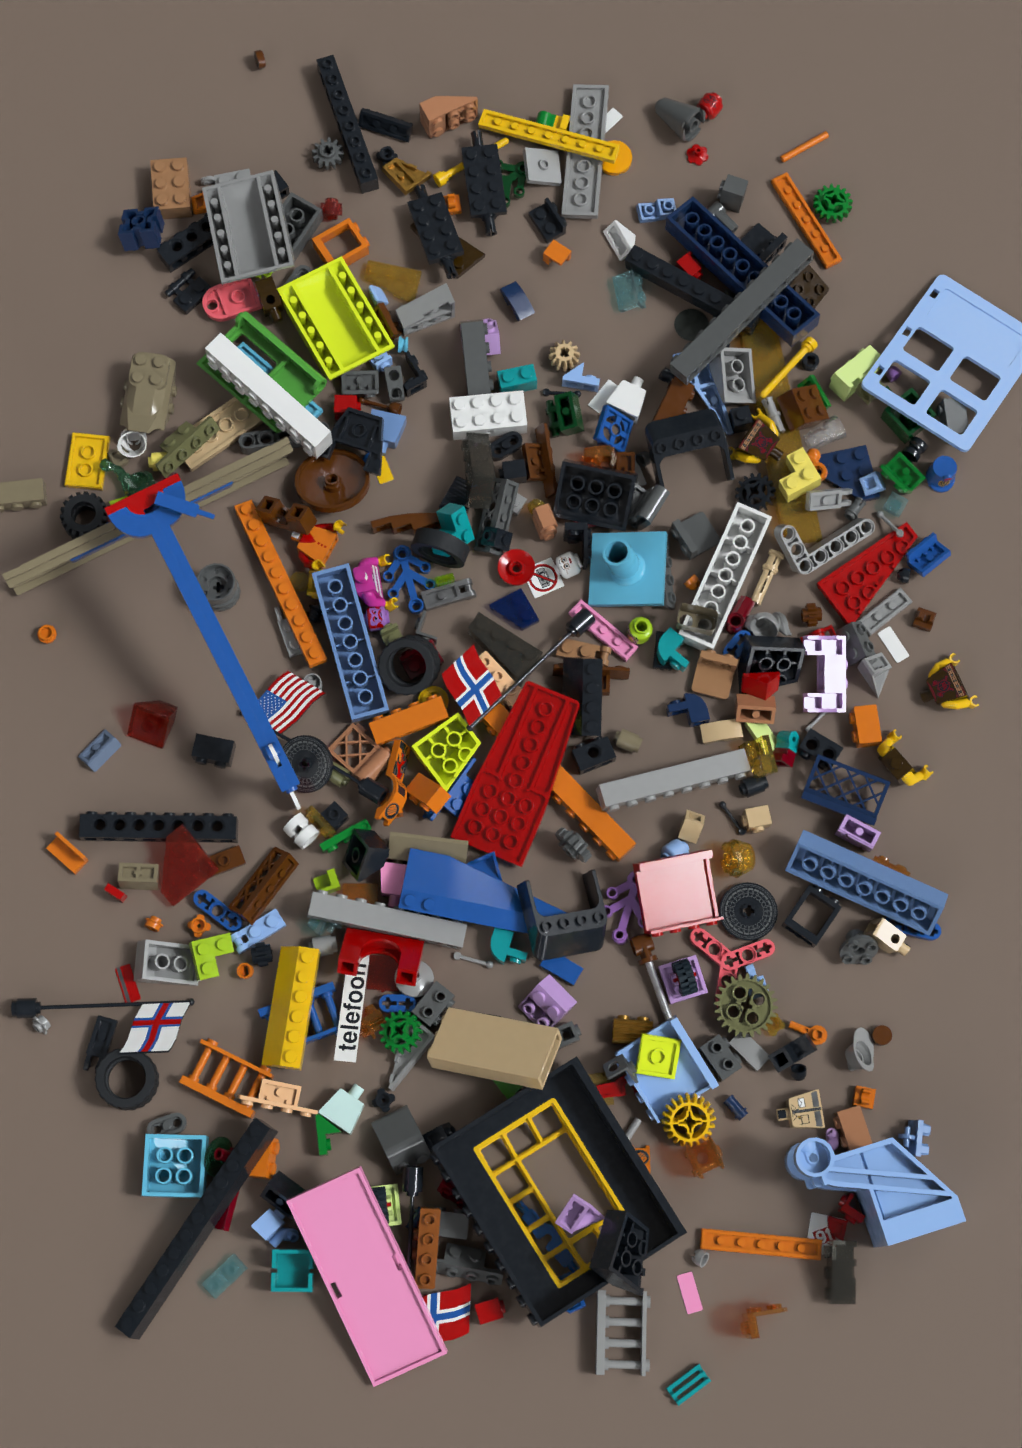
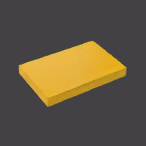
M72 432L65 487L103 491L110 436Z

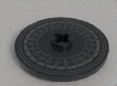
M300 735L290 739L283 746V750L300 784L296 785L298 788L296 791L311 793L320 790L328 783L333 772V758L323 741L311 735ZM304 761H306L307 763H309V766H308V767H306L305 765H303V762H304Z
M746 882L731 887L724 894L719 906V916H723L724 919L721 920V923L725 930L733 937L744 941H754L766 936L773 929L777 920L778 909L774 897L766 888L756 883ZM747 907H750V910L753 911L749 917L743 912Z

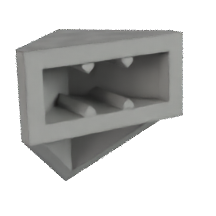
M882 652L864 658L857 667L877 698H879L888 672L892 668Z

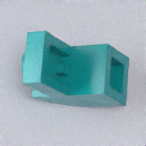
M671 627L668 628L659 640L657 657L663 666L669 661L675 670L684 672L690 662L677 652L683 644L684 638Z
M495 927L490 943L491 953L495 960L503 965L506 958H510L509 961L514 964L520 965L521 962L525 963L528 953L510 948L514 932Z

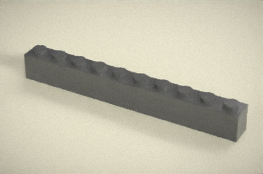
M798 238L793 243H788L784 252L781 255H776L770 266L764 267L755 280L752 279L743 292H739L735 296L734 301L722 309L718 317L711 319L705 330L702 329L698 332L696 339L692 343L688 342L683 351L671 359L670 372L685 385H688L813 261L814 251Z

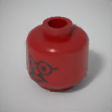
M714 92L705 93L696 105V107L705 111V120L715 119L723 108L722 98Z

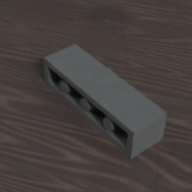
M482 319L460 321L468 396L491 394L490 391L494 390L493 380L489 379L488 373L492 372L491 361H487V353H490L489 342H485V335H488L487 323H483Z

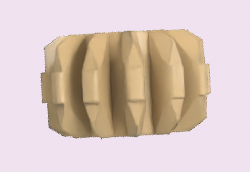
M564 339L561 344L556 342L554 344L555 347L550 348L548 357L549 360H552L551 365H557V371L563 368V371L566 372L567 367L571 370L574 369V365L579 363L577 358L580 357V353L577 352V345L572 346L571 341L565 344Z

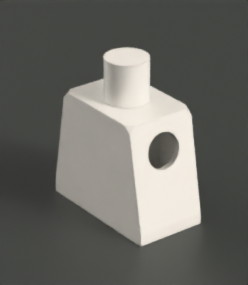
M634 376L631 383L622 380L606 401V405L619 411L637 424L646 395V390L641 388L644 380L638 376Z

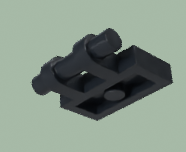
M192 268L187 272L184 271L180 275L181 277L175 283L172 282L164 292L167 297H171L173 294L177 296L173 302L186 315L203 300L204 294L211 288L200 276L196 280L191 278L196 274ZM187 283L189 286L181 291L179 288Z

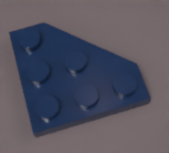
M866 445L821 454L819 462L824 464L828 470L825 480L832 483V486L853 489L850 495L855 498H862L861 502L880 498L879 492L865 496L859 480L873 472Z

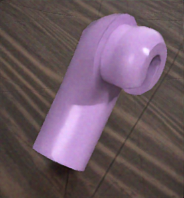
M828 1128L826 1130V1142L830 1144L833 1151L839 1146V1134L836 1129Z

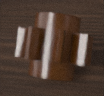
M806 603L805 608H801L802 623L806 622L807 627L817 626L818 621H822L821 607H816V603Z

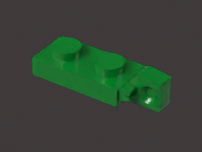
M364 819L319 844V847L323 853L327 851L329 854L338 849V844L350 842L354 828L371 830L372 828L368 821Z

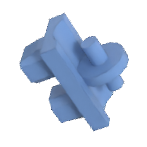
M908 1120V1127H904V1134H898V1138L903 1139V1147H906V1150L914 1157L929 1154V1146L922 1143V1137L930 1135L931 1126L924 1124V1120Z

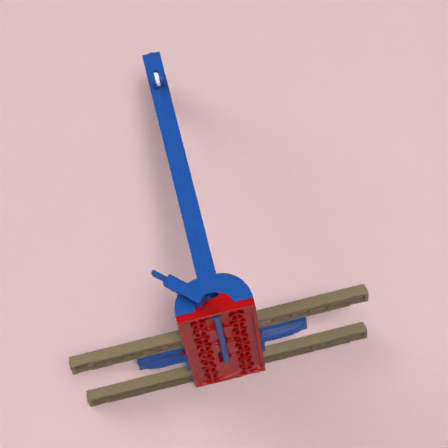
M288 437L186 486H183L178 473L104 508L109 520L105 525L2 574L9 588H13L17 596L22 595L136 538L143 539L152 536L281 792L286 791L290 795L296 809H301L293 792L298 789L296 785L300 784L171 529V526L176 524L183 515L194 518L200 515L214 519V514L200 510V507L202 508V506L289 465L290 463L286 455L292 453L293 449Z

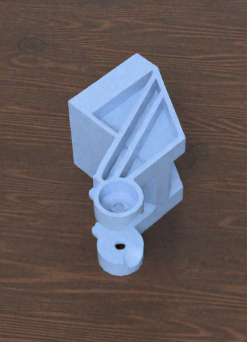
M815 1137L808 1138L801 1143L791 1146L786 1152L784 1159L786 1170L793 1178L804 1181L807 1189L818 1188L822 1190L854 1192L856 1194L862 1214L866 1216L864 1220L874 1248L890 1246L966 1221L958 1196L893 1137L838 1155L834 1154L829 1143Z

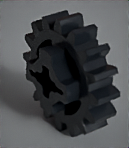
M753 473L750 475L751 478L744 476L745 481L738 482L741 487L735 489L739 493L735 495L736 499L739 500V503L760 512L762 508L767 511V505H773L771 499H776L775 494H773L776 492V488L772 487L774 485L773 481H768L767 475L762 478L761 473H758L757 477ZM766 486L768 490L767 495H765L764 491L766 490ZM745 491L747 492L746 500L744 499Z

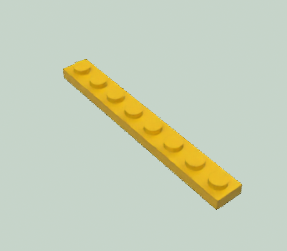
M487 109L483 110L478 123L481 129L612 164L615 163L620 150L619 144Z

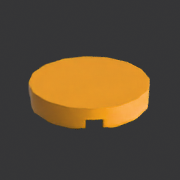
M607 141L619 144L620 150L614 164L603 161L602 172L612 176L625 173L630 168L632 162L630 148L621 141Z

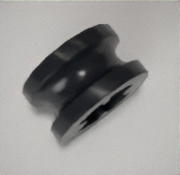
M812 352L807 353L803 357L802 367L806 371L816 370L819 364L818 355ZM808 359H810V361L811 359L814 360L813 365L812 363L810 365L807 364Z

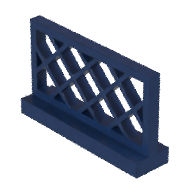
M817 754L801 798L844 815L848 814L857 820L874 826L891 782ZM820 759L828 762L831 768L821 774L817 768ZM842 767L847 770L849 776L838 781L834 770ZM832 772L836 782L825 786L821 776ZM859 774L863 775L867 783L856 788L852 777ZM820 777L824 787L818 790L809 788L811 781ZM851 779L855 789L844 793L840 783ZM881 782L885 786L882 792L874 794L871 784ZM838 784L842 794L836 797L830 796L827 788ZM869 786L873 796L862 800L858 790ZM856 791L860 801L854 804L848 803L845 795ZM874 798L877 804L875 811L866 810L863 802Z

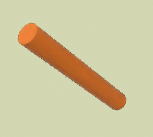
M825 131L780 156L781 161L784 163L829 138L828 133Z

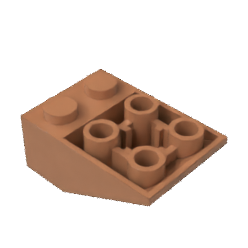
M434 96L419 103L420 122L429 138L439 137L444 132L450 129L454 130L461 124L472 122L478 117L477 97Z

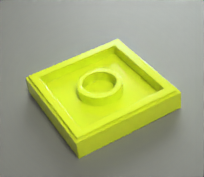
M641 1033L636 1061L637 1072L635 1073L675 1079L682 1040Z

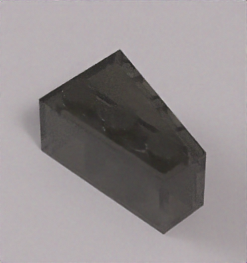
M827 1241L826 1246H823V1256L827 1258V1266H824V1279H827L824 1297L825 1300H828V1304L856 1303L854 1266H856L857 1260L854 1259V1247H857V1241Z

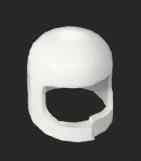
M125 428L118 440V451L126 457L140 456L146 450V433L127 431ZM138 440L135 445H138L141 441V446L138 450L134 451L130 448L129 444L133 445L131 441Z

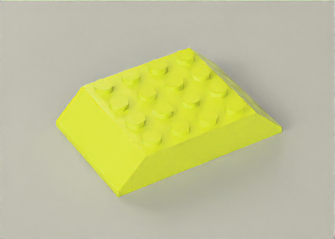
M342 256L277 288L288 316L320 371L329 381L395 347Z

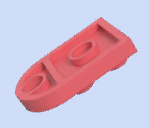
M251 277L213 286L206 291L202 300L206 315L218 322L234 319L240 312L251 313L262 309ZM210 303L218 305L214 310H210L207 307Z

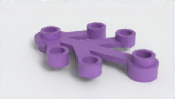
M634 871L628 875L625 883L616 888L609 887L606 891L608 898L614 900L619 894L629 890L627 897L611 906L605 905V909H610L607 918H610L613 913L624 908L619 926L612 933L614 942L619 945H623L628 941L626 928L632 909L638 918L639 926L643 928V925H641L640 906L636 900L637 887L636 883L633 882L635 878ZM614 890L616 891V894L614 896H610L609 892ZM622 932L623 937L617 938V933Z

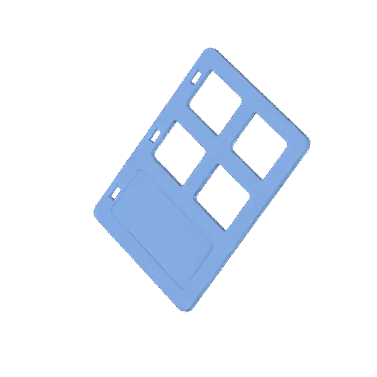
M939 275L865 376L861 387L961 452H967L1022 373V323L948 276ZM933 291L938 294L935 299L930 296ZM906 328L911 331L908 337L902 334ZM917 329L922 330L952 349V353L940 370L932 369L904 351V346ZM963 359L970 360L999 379L998 384L987 400L980 399L950 379ZM892 363H898L928 382V387L916 404L907 402L879 383ZM878 367L883 370L880 376L874 373ZM940 392H944L976 413V416L963 434L956 433L927 414V410Z

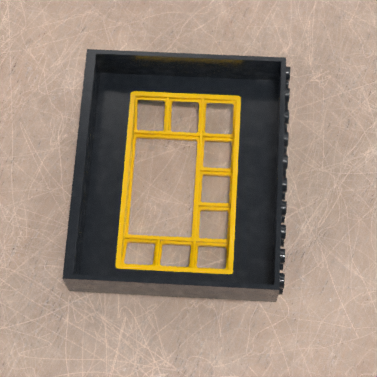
M577 1056L549 1073L543 1090L530 1087L525 1088L431 1147L432 1153H430V1158L435 1166L439 1164L442 1168L440 1174L444 1181L451 1183L453 1196L457 1201H462L464 1214L467 1218L471 1217L475 1224L472 1227L478 1236L482 1235L486 1242L483 1245L489 1254L493 1253L497 1260L494 1261L496 1267L500 1272L504 1271L508 1277L505 1279L507 1285L511 1290L515 1289L519 1295L516 1297L518 1303L522 1308L526 1307L530 1313L527 1315L532 1326L537 1325L538 1328L552 1321L608 1284L606 1280L589 1268L591 1262L586 1264L573 1246L575 1242L591 1232L598 1239L600 1235L599 1227L603 1225V1220L593 1223L575 1236L568 1238L562 1227L555 1223L556 1217L521 1161L562 1134L567 1133L613 1209L628 1211L649 1228L647 1255L643 1256V1261L687 1233ZM552 1106L562 1128L543 1139L532 1118ZM526 1122L537 1143L517 1155L507 1137V1133ZM501 1138L511 1156V1160L492 1171L481 1150ZM516 1165L527 1182L528 1188L509 1199L497 1181L496 1176ZM533 1193L546 1214L526 1227L513 1204L528 1194ZM551 1221L563 1243L543 1255L530 1232L545 1222ZM564 1249H568L580 1266V1269L563 1280H559L547 1261Z

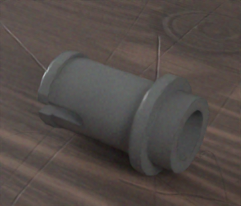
M856 497L851 506L845 509V518L850 521L857 519L859 512L866 505L865 500L860 503L863 499Z

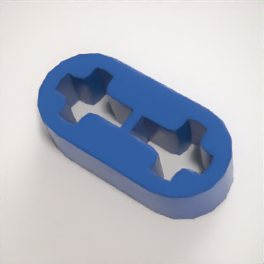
M746 630L737 632L725 646L722 655L728 654V651H732L735 647L734 655L736 659H739L744 643L742 642L741 645H738L740 637L751 634Z
M387 994L379 1000V1007L384 1013H398L399 1010L403 1013H406V1011L412 1013L411 1011L417 1005L414 997L404 994ZM386 999H390V1002H395L397 1005H391L390 1009H386V1006L382 1005V1003L386 1002ZM406 999H410L413 1005L406 1009L404 1005H399V1003H404Z

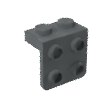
M699 512L683 522L679 519L672 522L670 532L673 538L677 539L683 554L687 555L689 560L718 545L721 540L703 512Z

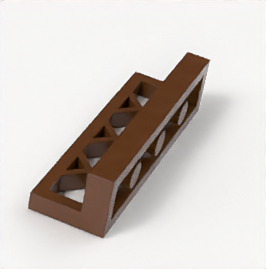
M274 847L228 906V909L240 915L248 924L253 925L299 863L290 853ZM277 854L281 855L277 861L273 862ZM268 870L266 876L261 877L263 872ZM257 885L256 889L249 893V890ZM245 901L240 909L236 908L240 902Z

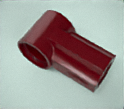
M741 595L733 611L728 616L725 628L730 634H736L742 630L747 617L755 605L751 598ZM731 621H737L739 625L734 626L731 624Z

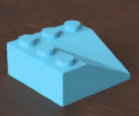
M146 1134L142 1196L201 1198L206 1191L209 1137L206 1135Z

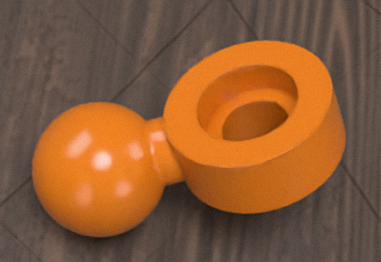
M811 448L807 451V455L816 470H821L820 477L821 481H823L828 475V470L824 464L819 462L821 457L820 451L816 448Z

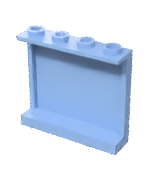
M676 1015L646 1033L682 1040L675 1079L636 1073L639 1082L635 1083L627 1071H625L627 1075L624 1076L630 1087L634 1085L638 1092L635 1095L640 1103L645 1102L648 1109L645 1111L650 1119H655L657 1123H660V1120L664 1118L662 1112L669 1111L665 1105H673L670 1100L671 1098H674L675 1101L679 1100L678 1094L685 1098L686 1092L689 1093L691 1098L693 1093L699 1096L710 1088L713 1090L719 1086ZM641 1037L616 1051L615 1056L623 1054L627 1061H632L636 1067Z

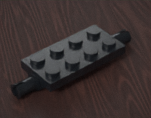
M475 130L471 132L473 146L461 148L471 218H480L484 221L486 236H490V233H492V236H495L497 234L495 226L496 217L507 214L497 144L483 145L482 131L477 130L478 134L476 136Z
M420 184L421 191L419 185H417L414 191L418 199L407 202V206L429 265L434 263L440 264L444 268L447 279H452L451 273L453 278L458 276L453 262L456 257L464 255V250L443 194L440 192L428 196L425 185Z

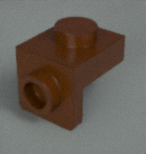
M616 452V469L635 473V452Z

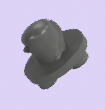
M859 929L849 931L845 936L846 940L839 948L842 962L844 964L861 963L863 965L871 963L872 958L879 949L876 939L872 936L864 935V931Z

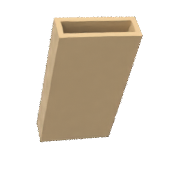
M448 1007L446 1014L442 1016L439 1030L435 1032L434 1042L427 1051V1059L432 1068L543 1090L562 1037L559 1029L555 1027Z

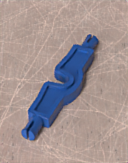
M522 1200L519 1202L521 1206L518 1203L515 1205L523 1214L522 1219L528 1226L540 1219L538 1214L532 1208L529 1210ZM544 1223L532 1231L537 1239H541L546 1234L552 1236V1240L545 1246L548 1252L562 1244L560 1235L550 1224ZM567 1249L554 1256L563 1267L567 1266L572 1273L575 1272L572 1267L576 1271L579 1269L573 1262L574 1258Z

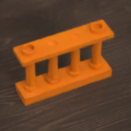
M210 1038L207 1041L201 1039L200 1043L206 1047L192 1074H189L188 1077L182 1075L179 1083L252 1119L256 1113L252 1110L253 1106L234 1101V1094L247 1069L250 1068L259 1073L247 1095L255 1098L260 1089L261 1079L266 1077L273 1079L274 1075L270 1073L271 1069L264 1065L257 1067L217 1047L219 1043ZM214 1050L222 1054L223 1057L210 1082L204 1086L198 1083L200 1080L199 1076ZM230 1059L241 1065L228 1091L222 1095L216 1092L218 1089L216 1086Z

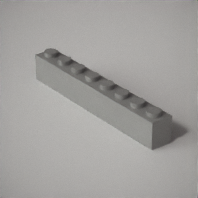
M743 748L599 784L596 792L602 811L614 812L619 810L621 806L626 805L629 808L638 805V802L641 801L649 803L655 801L657 797L669 798L674 796L676 792L681 791L682 794L693 791L692 788L699 787V789H705L710 787L712 783L717 782L718 785L729 782L728 779L732 778L741 780L747 777L746 775L751 771Z
M317 890V892H312L307 913L308 918L388 935L423 940L425 943L458 950L463 948L467 924H463L461 920H444V917L432 915V917L425 916L424 913L417 911L411 913L405 911V909L398 908V906L388 908L386 904L380 902L369 904L367 900L362 898L350 900L347 899L348 896L336 894V896L328 895V892L324 890Z

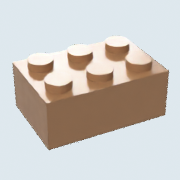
M187 157L150 160L153 207L159 206L163 219L193 217Z

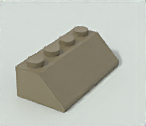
M390 832L388 862L407 864L410 848L448 855L460 862L467 863L468 841Z

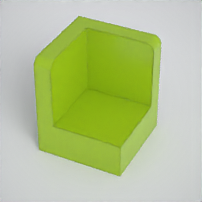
M334 868L327 870V874L313 879L316 890H324L328 894L341 890Z

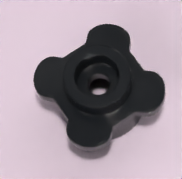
M386 146L380 152H377L376 157L383 162V165H386L394 158H398V155L394 153L390 146Z
M381 1088L377 1091L376 1098L372 1100V1105L380 1107L383 1112H388L391 1103L395 1101V1095L389 1094Z

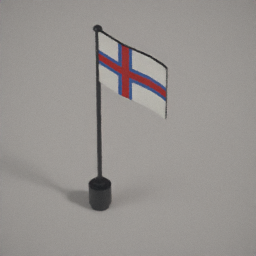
M19 998L17 1001H12L11 1012L12 1017L20 1019L37 1017L38 1014H41V1010L141 1006L133 1021L128 1040L120 1054L169 1053L177 1039L182 1019L189 1006H193L195 1001L190 998V1000L41 1006V1002H38L37 998Z

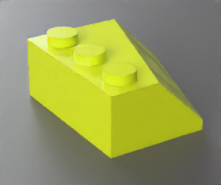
M459 712L411 746V750L433 780L446 792L481 744L473 731L470 732L466 729L468 724Z

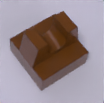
M918 607L912 626L930 632L937 613Z

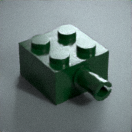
M912 387L900 396L911 404H916L920 398ZM890 406L884 409L880 417L904 444L924 429ZM929 407L927 414L935 418L936 413Z

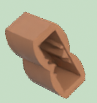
M547 503L534 508L532 511V521L539 538L545 541L555 537L557 533L556 528L558 527L552 509Z

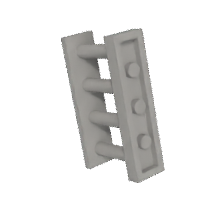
M606 1290L597 1291L596 1375H605V1370H608V1368L640 1369V1376H646V1372H649L650 1360L646 1359L647 1308H650L651 1298L647 1296V1291H643V1296L610 1297V1294H606ZM610 1305L641 1306V1318H609V1315H606V1307ZM609 1326L641 1327V1340L609 1339L608 1336H605V1328H609ZM609 1347L640 1348V1361L609 1360L605 1358V1349H609Z

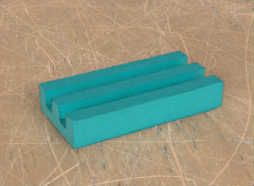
M697 1364L666 1389L679 1406L711 1382L700 1364ZM697 1370L700 1372V1374H698L696 1377H694L692 1380H690L676 1392L672 1391L673 1388H675L677 1385H679L681 1382H683ZM702 1377L705 1379L683 1397L677 1398L679 1394Z

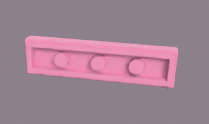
M580 599L568 614L573 618L582 608L588 610L596 621L588 631L603 644L611 647L615 654L627 662L638 649V646Z

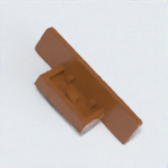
M421 1207L417 1228H413V1240H416V1247L412 1248V1260H415V1282L419 1289L435 1288L440 1208Z

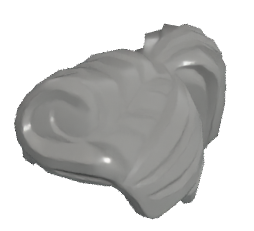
M760 612L749 615L745 621V627L754 636L776 637L778 632L785 636H792L786 616L781 612H774L772 614Z

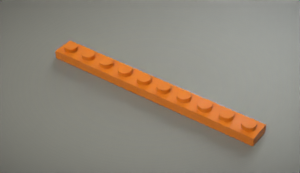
M252 499L235 505L236 514L309 668L327 662L324 650L266 528L255 510L256 507Z

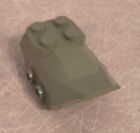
M138 352L132 356L128 380L124 381L125 396L121 398L120 403L122 413L119 425L125 426L127 431L150 433L153 430L164 431L169 422L170 414L173 415L174 412L173 397L177 396V386H175L176 362L173 359L162 354Z

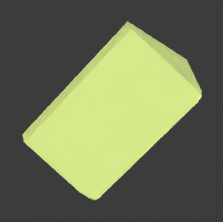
M746 722L745 727L764 755L767 756L770 752H774L777 738L769 726L763 723Z

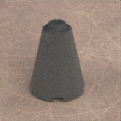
M666 97L656 102V114L681 140L689 142L697 136L701 130L699 128L700 123L705 121L706 114L703 109Z

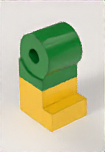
M540 111L535 122L568 131L570 116L565 114L558 116L546 111Z

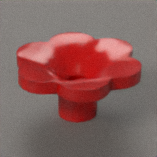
M698 144L693 145L686 152L688 162L695 163L697 166L702 165L709 157L707 148L700 147Z

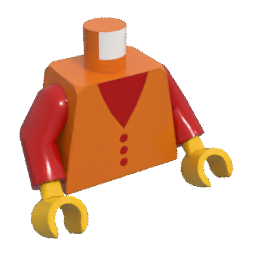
M337 520L335 523L315 524L308 535L293 532L291 539L298 542V557L304 567L315 570V572L325 568V564L339 540L338 533L336 532L344 534L345 531L341 527L347 526V524L342 520Z

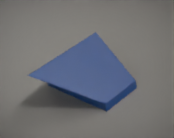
M495 851L467 863V865L502 881Z

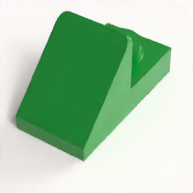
M317 1114L315 1117L319 1156H328V1151L332 1150L331 1139H327L326 1135L341 1134L342 1132L320 1114Z

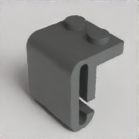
M636 484L628 524L637 530H643L651 525L670 492L657 484L648 490Z
M407 1105L371 1122L396 1176L403 1173V1166H416L430 1159V1151Z

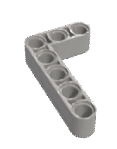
M857 518L807 550L796 529L791 525H777L774 529V536L791 569L796 573L809 574L871 535L875 530V525L870 519ZM865 523V529L862 531L861 525ZM784 529H787L786 537H783ZM849 532V533H850V538H849V540L847 541V540H846V534ZM832 542L835 543V547L833 550H831ZM795 545L796 551L792 554L791 548ZM819 551L820 556L816 560L815 554ZM803 561L804 568L801 570L800 563Z

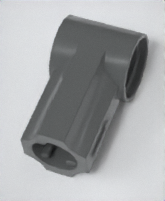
M716 201L707 208L733 234L735 233L738 225L726 214V210L721 203Z

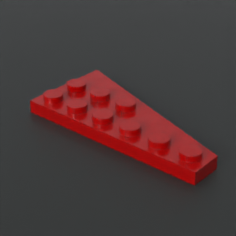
M907 522L898 527V529L904 531L903 537H897L896 532L892 531L817 582V587L846 625L857 621L917 539V534Z

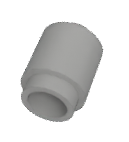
M336 936L313 937L312 942H309V948L319 949L320 956L334 954L333 952L338 951Z

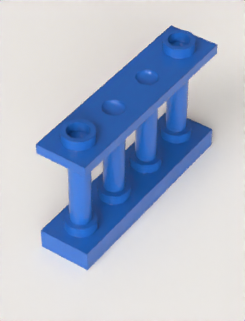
M333 981L314 989L310 1019L316 1034L306 1038V1045L333 1034L337 1036L340 1017L332 998L333 992H336ZM320 997L325 1000L334 1024L333 1028L326 1031L322 1029L313 1004L315 1003L314 999ZM271 1005L258 1009L261 1019L265 1018L266 1021H269Z

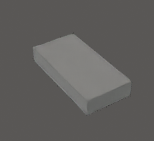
M739 1032L729 1042L730 1046L756 1072L769 1059V1054L748 1034H746L745 1038H742V1034Z

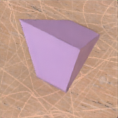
M573 1194L555 1223L573 1234L574 1231L601 1221L605 1217L591 1204Z

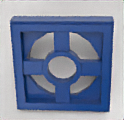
M603 405L593 437L597 441V447H602L604 451L625 452L634 421L609 405ZM607 418H611V421H614V422H613V423H609L608 421H606V419H607ZM613 425L618 427L616 435L612 432ZM604 427L609 431V440L604 436ZM620 436V442L614 444L615 438Z

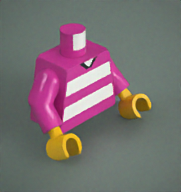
M385 554L378 558L369 557L361 559L357 567L353 568L358 596L369 607L383 606L389 612L398 608L399 606L393 604L398 601L397 598L393 597L385 601L383 597L378 565L380 567L390 565L391 562L388 563L385 560L390 555Z

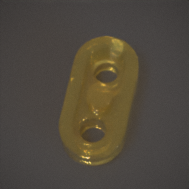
M310 805L305 810L307 813L305 817L311 824L315 822L319 826L318 831L324 838L327 836L331 838L336 834L332 826L313 806Z

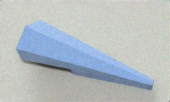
M708 364L690 383L695 386L694 389L708 409L716 412L726 435H732L733 430L725 403L721 400Z

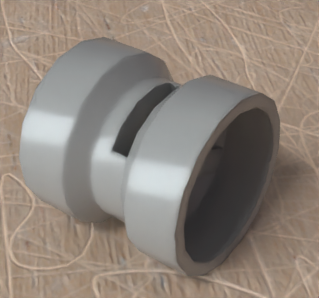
M310 673L304 677L303 680L322 691V681L317 674Z

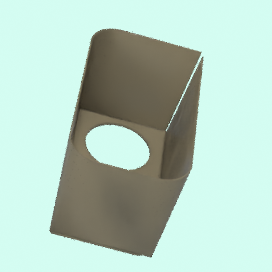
M680 603L681 608L679 607L676 628L712 636L716 628L718 612L710 608ZM681 616H691L693 624L691 626L680 624ZM701 619L710 620L712 624L711 629L699 628V621Z

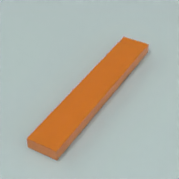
M786 172L772 179V186L824 268L828 269L842 261L841 256L789 174Z
M701 1228L700 1249L821 1260L822 1240Z

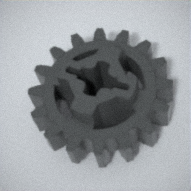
M561 827L555 833V836L560 841L558 845L569 857L575 860L580 859L584 863L592 857V854L587 849L589 845L577 832L567 831Z

